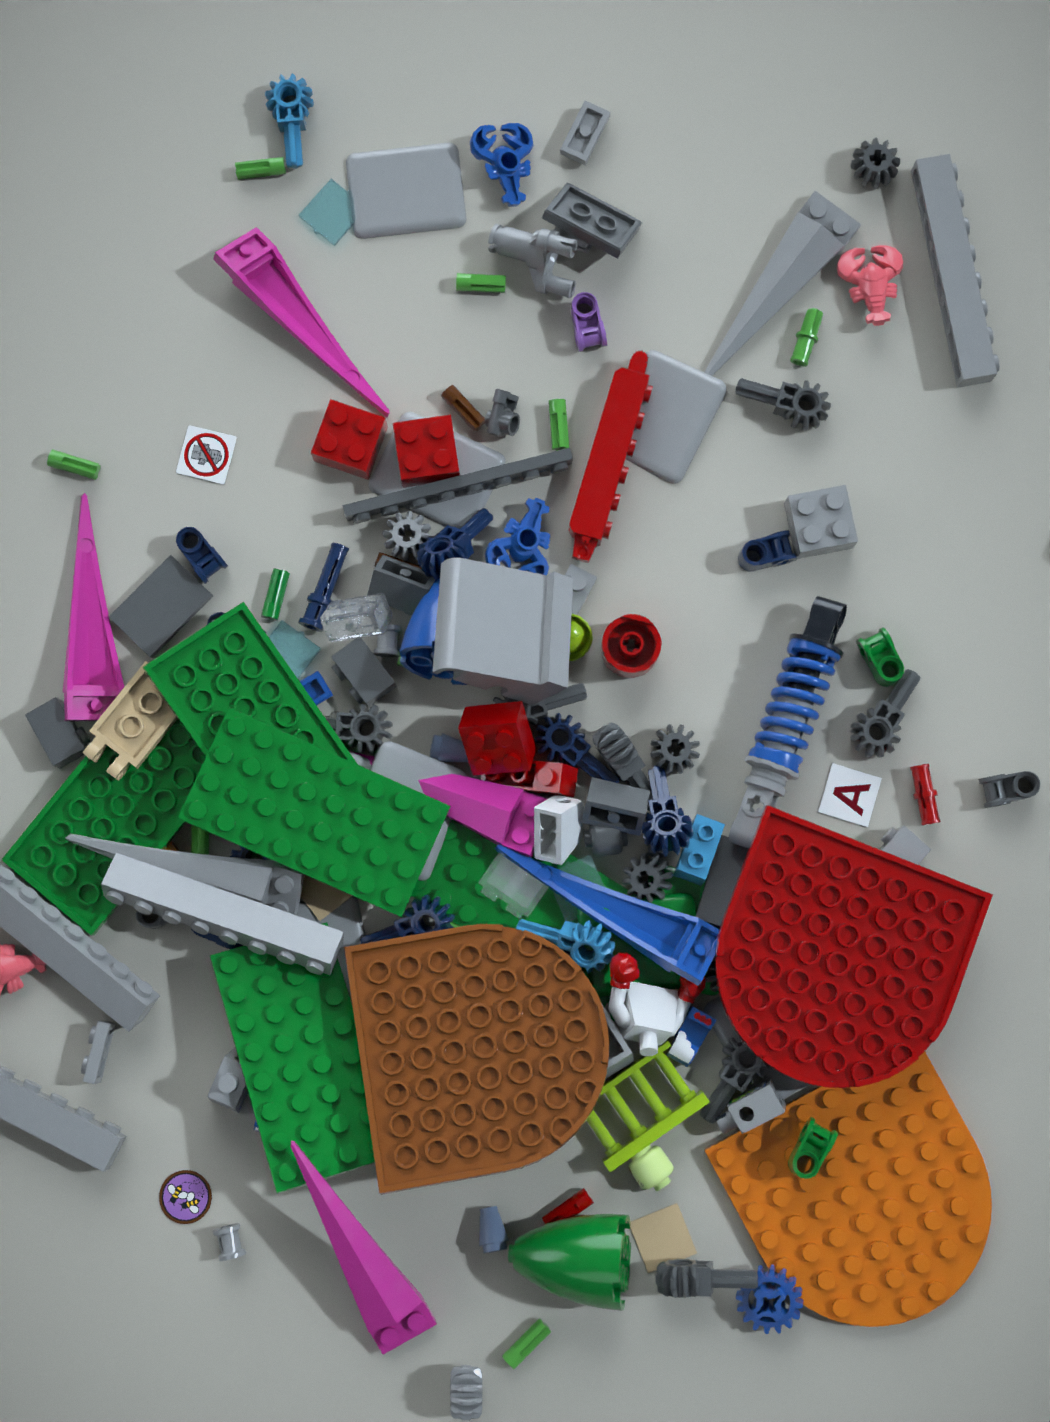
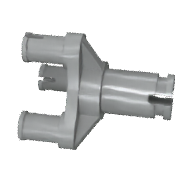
M495 224L488 240V244L494 243V245L489 246V252H498L499 255L526 262L536 292L544 294L551 292L567 298L573 297L576 281L553 275L552 270L558 254L573 258L575 253L572 250L588 254L592 247L591 244L557 226L554 230L542 228L540 231L536 230L534 233L508 226L503 228L502 225Z

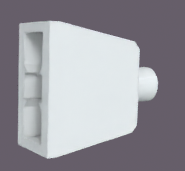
M554 795L534 807L535 859L559 865L565 862L583 836L582 817L585 806L581 800Z

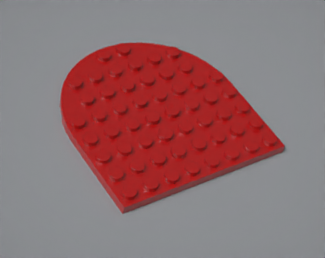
M766 805L718 933L715 970L719 995L724 1010L737 1034L755 1055L778 1072L795 1080L827 1088L861 1087L888 1079L919 1059L918 1057L927 1050L931 1043L936 1041L945 1027L956 1001L993 894Z

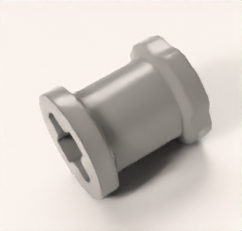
M377 624L375 629L378 631L377 648L374 649L373 654L381 657H399L400 651L397 650L398 633L401 632L402 627L392 624Z
M239 1223L222 1226L213 1230L214 1236L218 1238L221 1251L219 1261L235 1259L246 1254L245 1249L241 1247L238 1233L240 1229Z

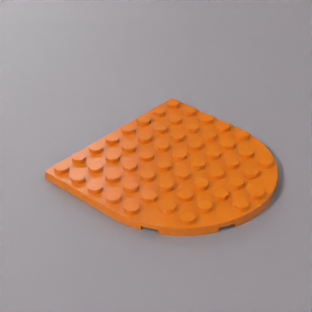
M926 1052L918 1057L919 1059L905 1070L874 1084L847 1088L818 1086L787 1103L783 1114L742 1134L738 1130L704 1149L768 1269L771 1264L775 1266V1272L780 1273L783 1268L787 1269L786 1278L789 1279L795 1276L796 1284L794 1287L802 1288V1295L798 1298L803 1299V1305L837 1322L866 1327L901 1324L931 1312L945 1303L967 1281L983 1253L988 1238L992 1212L988 1172L975 1140ZM810 1117H813L815 1123L829 1131L836 1130L838 1136L831 1151L824 1159L819 1172L812 1178L804 1179L795 1176L790 1171L788 1159L798 1141L803 1126ZM813 1133L814 1136H816V1137H818L819 1139L823 1140L822 1137H820V1136H818L817 1134ZM807 1155L799 1157L797 1160L798 1170L801 1173L809 1170L811 1166L809 1157Z

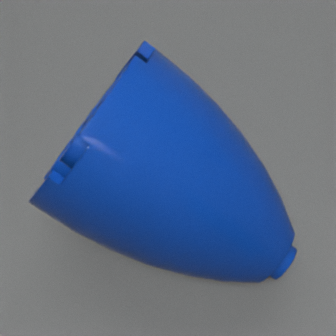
M439 578L434 581L429 592L421 598L410 618L400 647V663L410 672L428 680L433 675L442 679L452 678V685H468L453 680L454 671L448 670L439 674L432 673L440 585Z

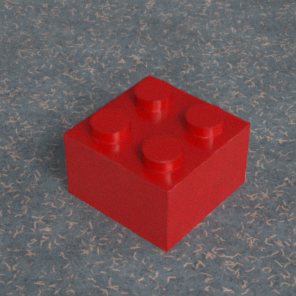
M330 399L311 450L314 462L369 480L388 428L386 418Z
M451 414L393 423L403 488L420 486L460 476Z
M522 701L467 706L464 708L458 730L473 776L531 770L536 746Z

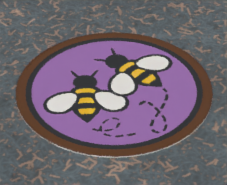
M181 1170L171 1174L164 1181L159 1193V1202L162 1211L170 1220L180 1224H190L200 1220L208 1212L212 1202V1191L209 1183L201 1174L191 1170Z

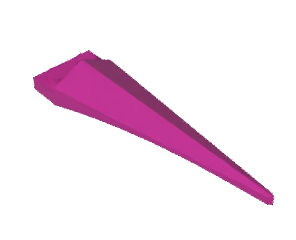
M257 227L215 252L213 260L233 279L232 284L381 414L388 418L390 414L389 409L331 334L290 271L277 247Z
M85 493L81 496L63 682L65 721H97L125 687L110 625L88 498Z
M352 752L367 758L372 765L374 756ZM452 773L418 780L425 795L451 806L447 817L497 845H502L532 858L534 853V807L547 800L546 798L528 793L524 789Z
M291 1140V1149L366 1328L372 1335L381 1353L384 1355L437 1325L436 1319L421 1293L361 1225L296 1142Z

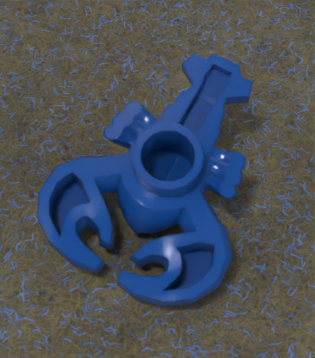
M520 123L502 125L500 131H507L513 135H502L505 142L513 149L507 146H499L491 152L489 150L495 143L497 135H492L491 138H487L486 135L496 131V128L493 125L480 126L472 133L469 143L470 151L477 160L482 159L488 162L485 163L488 176L491 180L498 179L503 190L506 192L501 198L502 203H507L508 207H516L526 200V195L519 191L520 177L530 175L531 166L529 165V160L520 163V160L527 156L534 146L532 134L527 127Z
M528 498L525 502L529 509L528 513L525 514L520 523L514 518L509 520L506 528H504V532L511 534V536L497 538L490 542L484 554L486 563L499 566L500 562L505 564V567L511 568V561L506 552L508 550L515 562L531 559L532 562L519 567L518 570L547 575L549 571L547 559L537 547L540 546L546 550L549 548L550 534L540 532L541 515L549 513L550 507L546 506L545 501L535 498L532 500Z

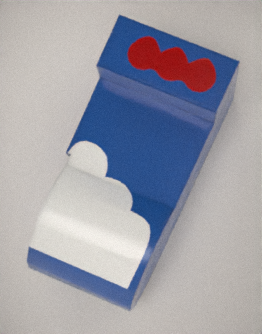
M690 1006L686 1018L674 1035L675 1038L666 1055L688 1067L707 1034L714 1026L716 1019Z

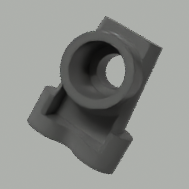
M501 389L495 390L492 410H489L485 416V425L488 427L487 433L505 438L506 435L514 436L517 433L520 425V416L513 411L516 410L519 396Z

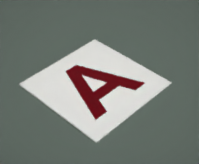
M832 763L818 812L868 827L882 778Z

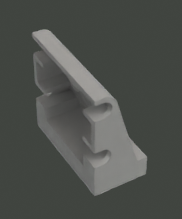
M449 558L442 562L432 673L439 674L443 671H454L453 680L484 690L500 686L502 696L530 705H534L568 688L573 578L557 572L543 575L464 558Z

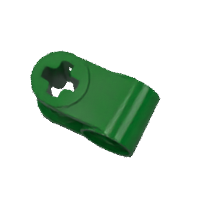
M882 627L878 630V633L866 639L859 638L856 640L858 650L867 663L875 681L884 687L896 684L904 673V665L888 631ZM882 666H892L896 672L895 677H886L882 672Z
M810 1117L803 1126L798 1141L789 1156L788 1167L795 1176L804 1179L814 1177L831 1151L838 1132L836 1130L829 1131L815 1123V1119ZM813 1133H815V1134H817L818 1136L822 1137L823 1140H821V1139H819L818 1137L814 1136ZM807 1155L811 1161V1166L808 1171L801 1173L797 1168V1160L799 1157Z

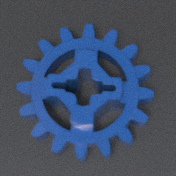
M772 1264L769 1271H765L762 1265H759L757 1271L758 1287L755 1289L740 1288L741 1290L737 1291L736 1299L740 1301L737 1305V1311H745L743 1321L745 1323L752 1320L754 1322L753 1330L763 1326L765 1334H768L770 1328L774 1327L779 1334L783 1324L790 1329L793 1324L792 1318L799 1320L800 1311L798 1309L803 1308V1299L798 1297L802 1295V1288L794 1287L796 1284L795 1276L789 1279L786 1278L787 1269L783 1268L780 1273L775 1272V1266ZM751 1290L754 1291L753 1295L756 1297L752 1304L749 1300ZM787 1295H789L790 1305L788 1309L785 1307L786 1304L784 1302Z

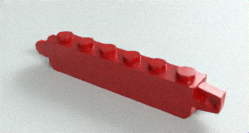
M643 350L633 353L628 369L621 367L613 375L569 523L568 531L572 538L575 539L572 558L578 561L589 563L597 545H601L602 538L608 539L613 524V522L608 521L610 511H617L621 497L620 494H616L618 484H625L629 467L624 466L626 457H633L637 440L632 439L635 429L641 430L645 413L640 412L643 402H649L653 386L648 385L650 375L645 374L649 357H647L648 354H645Z

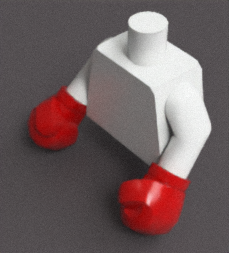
M618 953L612 957L610 962V985L612 989L609 1012L620 1027V1032L624 1039L639 1042L641 1055L654 1056L658 1053V1045H662L669 1037L676 1034L686 1018L691 1003L693 1004L695 999L704 990L706 979L704 977L697 986L680 976L679 981L681 985L679 991L633 982L640 974L636 959L628 953Z

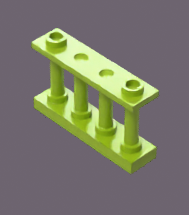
M667 1040L662 1045H658V1053L656 1055L642 1056L605 1082L600 1096L603 1094L607 1096L630 1130L629 1136L632 1139L623 1145L620 1142L616 1143L594 1110L587 1119V1123L606 1149L604 1152L606 1157L602 1161L609 1172L615 1170L710 1102L703 1091L700 1090L696 1093L694 1089L690 1090L664 1053L665 1050L671 1047ZM652 1059H655L681 1097L679 1099L681 1104L673 1110L663 1105L639 1070ZM628 1076H630L656 1114L654 1116L656 1122L647 1128L644 1124L640 1125L614 1087Z

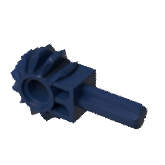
M482 508L460 529L447 525L437 536L433 538L428 537L427 542L419 545L417 560L426 577L433 576L437 580L440 578L442 562L449 558L468 559L474 553L471 540L493 520V515L489 513L488 509Z
M560 713L555 714L556 723H553L551 718L546 716L544 721L549 728L547 729L542 725L537 726L536 730L545 736H537L534 741L535 743L545 742V745L538 749L539 754L547 750L551 751L547 756V761L551 762L554 754H558L559 763L565 762L572 767L578 765L591 778L615 783L619 782V778L588 752L592 746L584 740L585 734L574 733L581 728V724L578 722L571 727L569 725L573 718L571 715L566 717L565 723L561 722ZM556 731H563L567 734L568 742L563 746L555 745L552 742L551 735Z
M653 766V769L648 770L652 800H648L650 813H647L646 822L642 825L644 843L646 846H651L654 854L662 850L665 857L669 851H674L679 855L680 847L688 848L690 844L689 839H692L694 834L692 821L689 815H684L682 808L678 809L676 796L670 797L665 769Z
M424 895L421 901L415 898L411 902L412 908L408 907L402 917L398 916L394 921V925L363 936L360 941L361 944L454 928L450 922L455 919V915L446 913L450 908V904L447 903L442 907L440 905V896H436L431 901L429 895ZM423 915L431 916L434 919L435 926L427 925L423 920Z

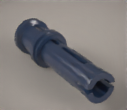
M332 542L315 591L308 595L307 601L309 603L305 614L298 621L303 627L323 632L324 626L322 624L327 610L332 608L333 604L330 598L346 555L349 552L348 547Z

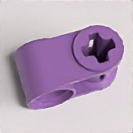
M588 292L577 294L572 301L571 316L578 352L583 351L586 347L596 345L607 346L606 332L603 321H601L596 297ZM580 304H588L592 311L582 314L576 307Z

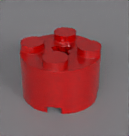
M637 614L621 616L612 621L604 631L601 642V655L604 664L613 673L621 677L635 678L643 676L653 668L659 657L662 646L661 637L654 624L648 618ZM629 640L635 642L634 646L639 649L629 652L624 645H627Z

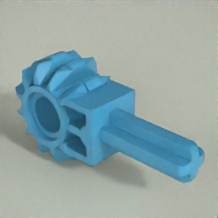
M292 73L289 80H285V77L280 74V82L271 81L270 87L272 90L265 92L266 99L269 100L266 103L267 110L273 111L272 116L277 120L280 133L284 132L286 165L288 168L297 169L303 165L301 131L306 130L305 117L309 115L307 108H311L314 105L313 99L310 98L313 92L310 87H306L305 79L301 78L297 81L296 76ZM287 96L296 97L294 101L289 103L283 101Z
M521 919L516 927L518 930H527L555 944L567 953L580 967H585L588 974L594 968L600 972L604 969L605 964L611 962L615 942L610 940L611 931H602V923L593 927L590 920L585 922L584 926L579 922L573 923L565 920L560 930ZM584 945H589V946H591L594 950H593V951H588V950L584 947Z

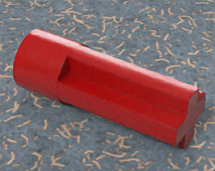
M582 1188L543 1216V1222L547 1224L564 1218L575 1217L591 1206L594 1201L585 1188Z

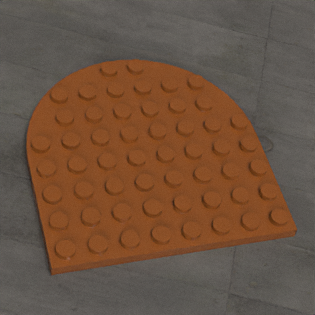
M476 924L344 947L380 1195L522 1169L553 1154L565 1145L587 1121L597 1104L607 1075L609 1062L608 1027L604 1009L595 988H593L581 967L558 946L527 930L522 931L503 927V925Z

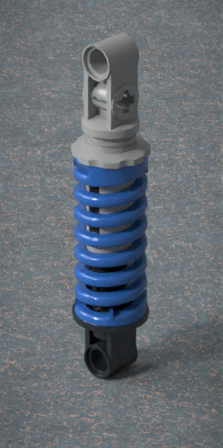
M817 596L812 604L803 635L794 633L789 636L787 653L790 657L782 660L781 667L785 672L779 673L776 677V682L780 687H775L771 690V698L774 702H769L765 707V711L769 716L760 720V727L764 731L755 734L756 744L750 749L748 756L744 760L752 766V771L744 782L748 787L737 817L730 829V843L749 849L765 806L769 805L775 808L778 798L785 795L786 790L784 787L787 780H797L800 776L798 767L803 763V758L796 755L798 748L802 750L808 749V742L802 740L803 733L812 735L814 732V728L807 725L808 719L817 720L819 713L812 710L814 704L821 706L825 702L822 696L814 693V690L816 688L827 691L830 688V684L827 681L819 678L820 673L833 676L835 674L834 664L844 654L841 649L834 646L839 629L845 620L847 604ZM761 802L764 805L763 808H757L755 811L752 806Z

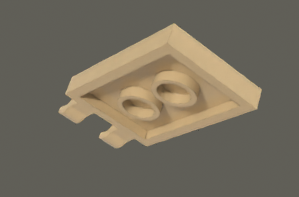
M147 661L143 663L89 730L96 737L83 751V754L95 763L100 759L107 746L117 752L119 756L108 767L106 772L118 781L124 776L130 764L137 769L141 766L178 719L143 670V666L148 664Z

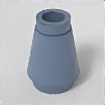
M444 733L441 736H433L430 749L431 758L441 762H469L461 740Z
M498 1207L479 1209V1246H482L483 1253L506 1250V1242L509 1239L498 1212Z

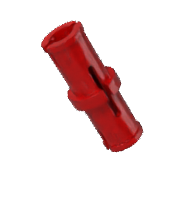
M929 764L910 767L916 791L913 796L914 800L918 801L922 826L941 822L935 799L938 793L937 789H933Z

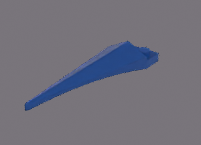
M502 845L496 846L495 849L498 853L599 924L602 923V926L669 973L673 971L697 986L702 982L716 954L718 928L698 917L622 894L551 867Z

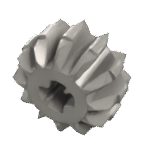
M408 511L406 519H402V515L398 512L395 514L397 523L392 520L386 522L387 526L392 530H384L382 533L383 537L389 539L384 543L385 548H393L391 552L393 557H397L402 552L403 561H408L409 553H413L414 558L417 560L419 545L427 542L428 537L432 538V535L427 534L431 530V526L429 523L422 524L424 520L422 515H418L413 520L412 511ZM405 531H411L414 538L410 537V541L405 542L401 534L406 535Z
M461 1365V1367H453L451 1371L450 1412L454 1419H479L482 1414V1371L479 1367Z

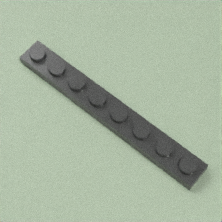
M566 448L345 504L343 509L347 521L353 520L354 524L369 521L371 515L379 513L382 516L394 515L399 512V508L407 505L410 506V509L424 507L427 505L426 500L438 498V502L452 500L455 498L454 493L466 490L467 495H472L484 491V485L494 484L495 488H500L512 484L511 480L523 477L524 481L540 477L541 472L551 470L552 474L568 470V465H572L573 457L571 449Z

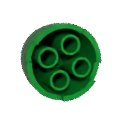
M625 1214L581 1215L544 1224L519 1236L514 1244L509 1245L508 1263H513L514 1270L525 1279L558 1297L595 1308L623 1311L625 1300H621V1293H625L628 1290L631 1265L630 1237L625 1232V1229H630L631 1226L630 1216Z

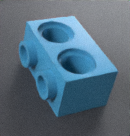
M696 814L692 821L694 834L692 839H689L690 844L688 848L682 849L674 876L700 886L704 883L725 824Z

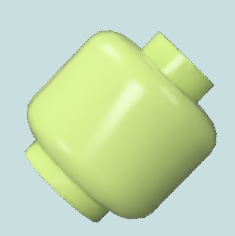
M649 1145L630 1158L632 1161L629 1164V1170L642 1189L648 1190L654 1187L656 1191H659L671 1182L668 1176L673 1172L674 1166L660 1146L651 1147Z

